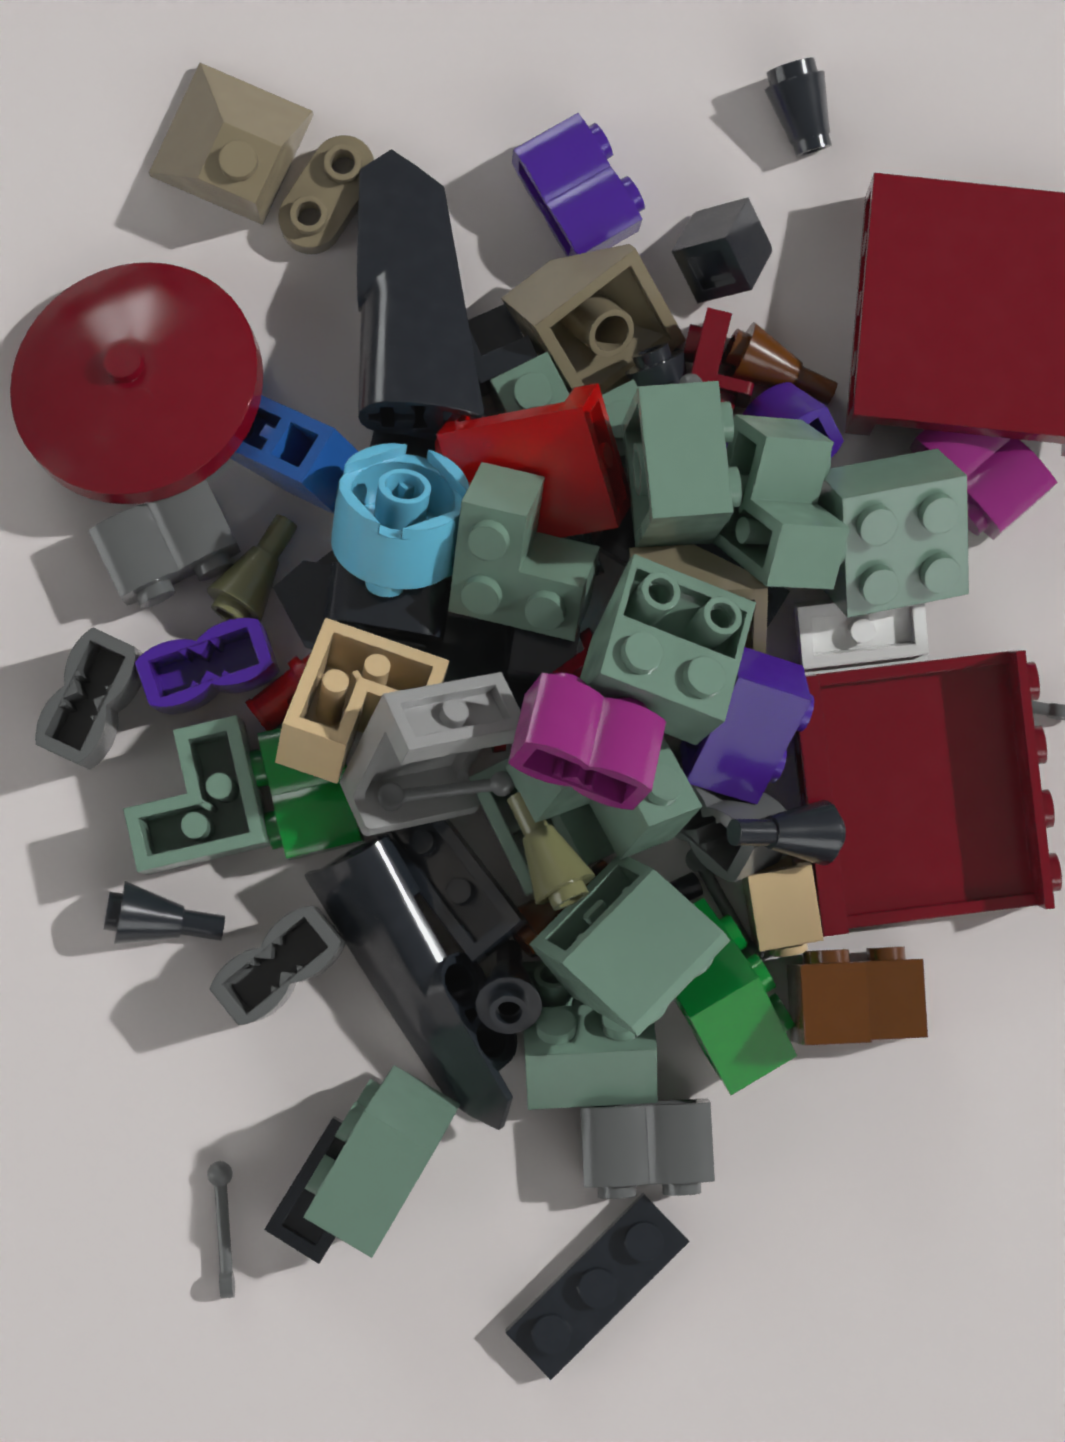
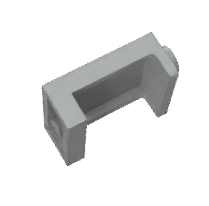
M502 672L382 694L339 782L362 834L371 836L476 812L480 805L476 793L407 801L398 810L387 811L379 803L378 791L381 786L389 782L396 783L402 789L469 781V770L481 749L513 743L521 711Z

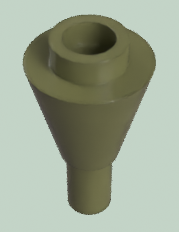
M276 514L257 546H252L207 588V593L214 600L211 608L217 615L226 621L236 618L258 619L261 623L279 566L278 559L298 528L293 521L283 515Z
M520 792L509 797L507 802L525 836L522 840L535 904L543 905L550 903L553 910L556 911L566 908L589 894L586 884L595 877L592 870L552 825H548L546 820L534 822Z

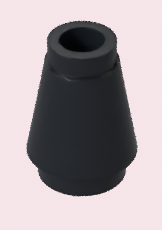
M813 57L792 61L769 70L766 74L770 86L765 89V93L791 145L794 147L796 157L818 152L832 146L829 136L830 126L825 71L817 70Z

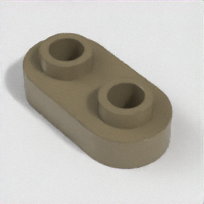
M339 135L323 142L283 200L278 214L280 229L285 241L296 251L304 254H319L330 249L337 242L359 209L360 169L374 160L371 150L360 139L348 135ZM342 157L352 159L355 162L354 168L346 174L335 172L332 166L337 159ZM312 208L318 210L321 213V217L316 224L307 226L298 221L300 213L305 209Z

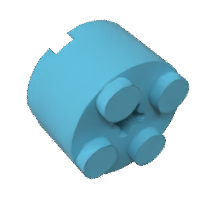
M388 443L365 448L352 455L344 465V473L337 486L331 547L340 564L351 574L365 581L367 589L375 595L389 598L401 594L404 589L423 588L453 575L461 501L469 488V482L462 470L442 454L428 450L426 459L406 454V444Z

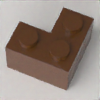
M905 946L866 948L867 961L850 962L849 949L805 951L802 953L803 964H787L789 1014L795 1024V1027L790 1029L791 1041L806 1046L872 1043V1040L928 1037L923 959H906Z

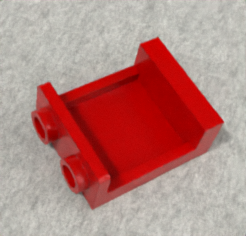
M599 383L574 387L566 400L560 403L470 420L469 416L453 413L436 434L435 451L450 459L462 470L469 482V486L481 462L544 476L545 481L537 532L562 538L618 528L631 507L627 478Z

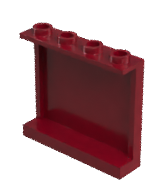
M884 173L873 174L864 203L845 433L870 436L875 424L1058 443L1062 444L1061 456H1065V192Z
M1010 650L806 675L810 694L814 696V709L807 727L802 732L796 731L793 736L800 805L803 806L819 800H828L837 808L846 828L845 842L832 863L819 865L810 862L813 869L823 937L849 934V928L1029 906H1039L1043 909L1055 908L1054 892L1061 891L1062 873L1057 854L1049 853L1046 828L1054 826L1055 812L1050 791L1048 789L1042 790L1039 764L1047 762V742L1042 726H1034L1032 700H1038L1040 697V681L1035 662H1027L1026 650Z

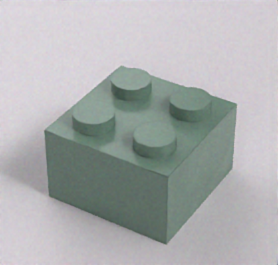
M719 381L638 386L622 422L635 547L713 543L725 524L730 521V517L734 512L733 507H740L742 498L741 478L738 467H728L726 442H732L734 437V417L731 403L729 401L721 402Z
M939 449L830 468L828 476L823 481L817 504L850 527L847 538V554L839 567L834 589L823 590L847 618L969 594L967 475Z

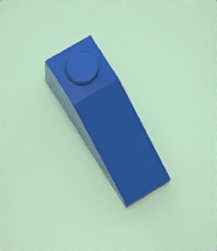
M261 395L255 420L247 436L230 459L290 494L334 514L337 486L344 473V465L352 455L359 451L335 428Z

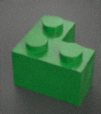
M702 898L693 904L723 930L731 941L714 957L710 967L704 973L695 977L674 999V1002L685 1017L705 1057L729 1094L733 1095L797 1057L786 1033L795 1027V1024L778 995L774 993L768 997L767 992L776 988V985L760 957L755 953L746 959L741 952L748 945L732 917L727 914L718 919L706 900Z

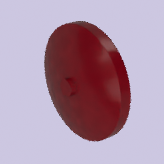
M145 262L119 265L94 273L73 284L52 300L32 323L20 344L11 374L10 401L13 419L23 443L32 456L54 480L65 488L81 496L105 503L141 504L175 496L201 483L224 465L239 448L255 420L263 390V363L255 334L242 310L233 298L212 280L195 271L166 263Z

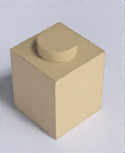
M790 855L783 856L778 863L742 879L751 938L760 952L769 950L770 955L773 957L794 956L807 951V943L824 941L813 869L809 861Z

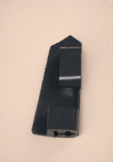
M391 149L362 167L359 175L357 302L358 311L361 312L358 419L367 429L380 433H438L443 426V411L477 419L484 417V409L445 188L418 166Z
M303 560L273 587L305 648L313 649L325 618L449 660L444 682L502 672L520 711L525 693L542 673H552L577 655L580 629L575 641H570L449 612L452 582L446 579L423 588L404 589L401 594L395 597H380L371 593L367 589L365 581L347 571L340 562H332V565Z
M384 834L352 848L323 868L306 873L305 878L441 1092L460 1104L459 1109L469 1116L497 1130L503 1128L513 1096L499 1071L516 1054L518 1046L517 1033L504 1034L493 1031L479 1019L476 1011V1000L487 977L480 965L472 962L466 953L456 952L448 956L446 955L414 899V896L419 893L420 888L389 834Z

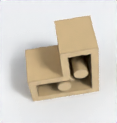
M325 618L282 723L275 763L337 784L357 731L364 733L382 694L443 683L449 660Z

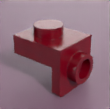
M707 307L703 325L690 324L684 347L685 362L693 363L691 373L697 374L702 379V382L719 381L721 402L729 401L733 412L735 406L747 408L752 396L754 383L718 374L732 313Z

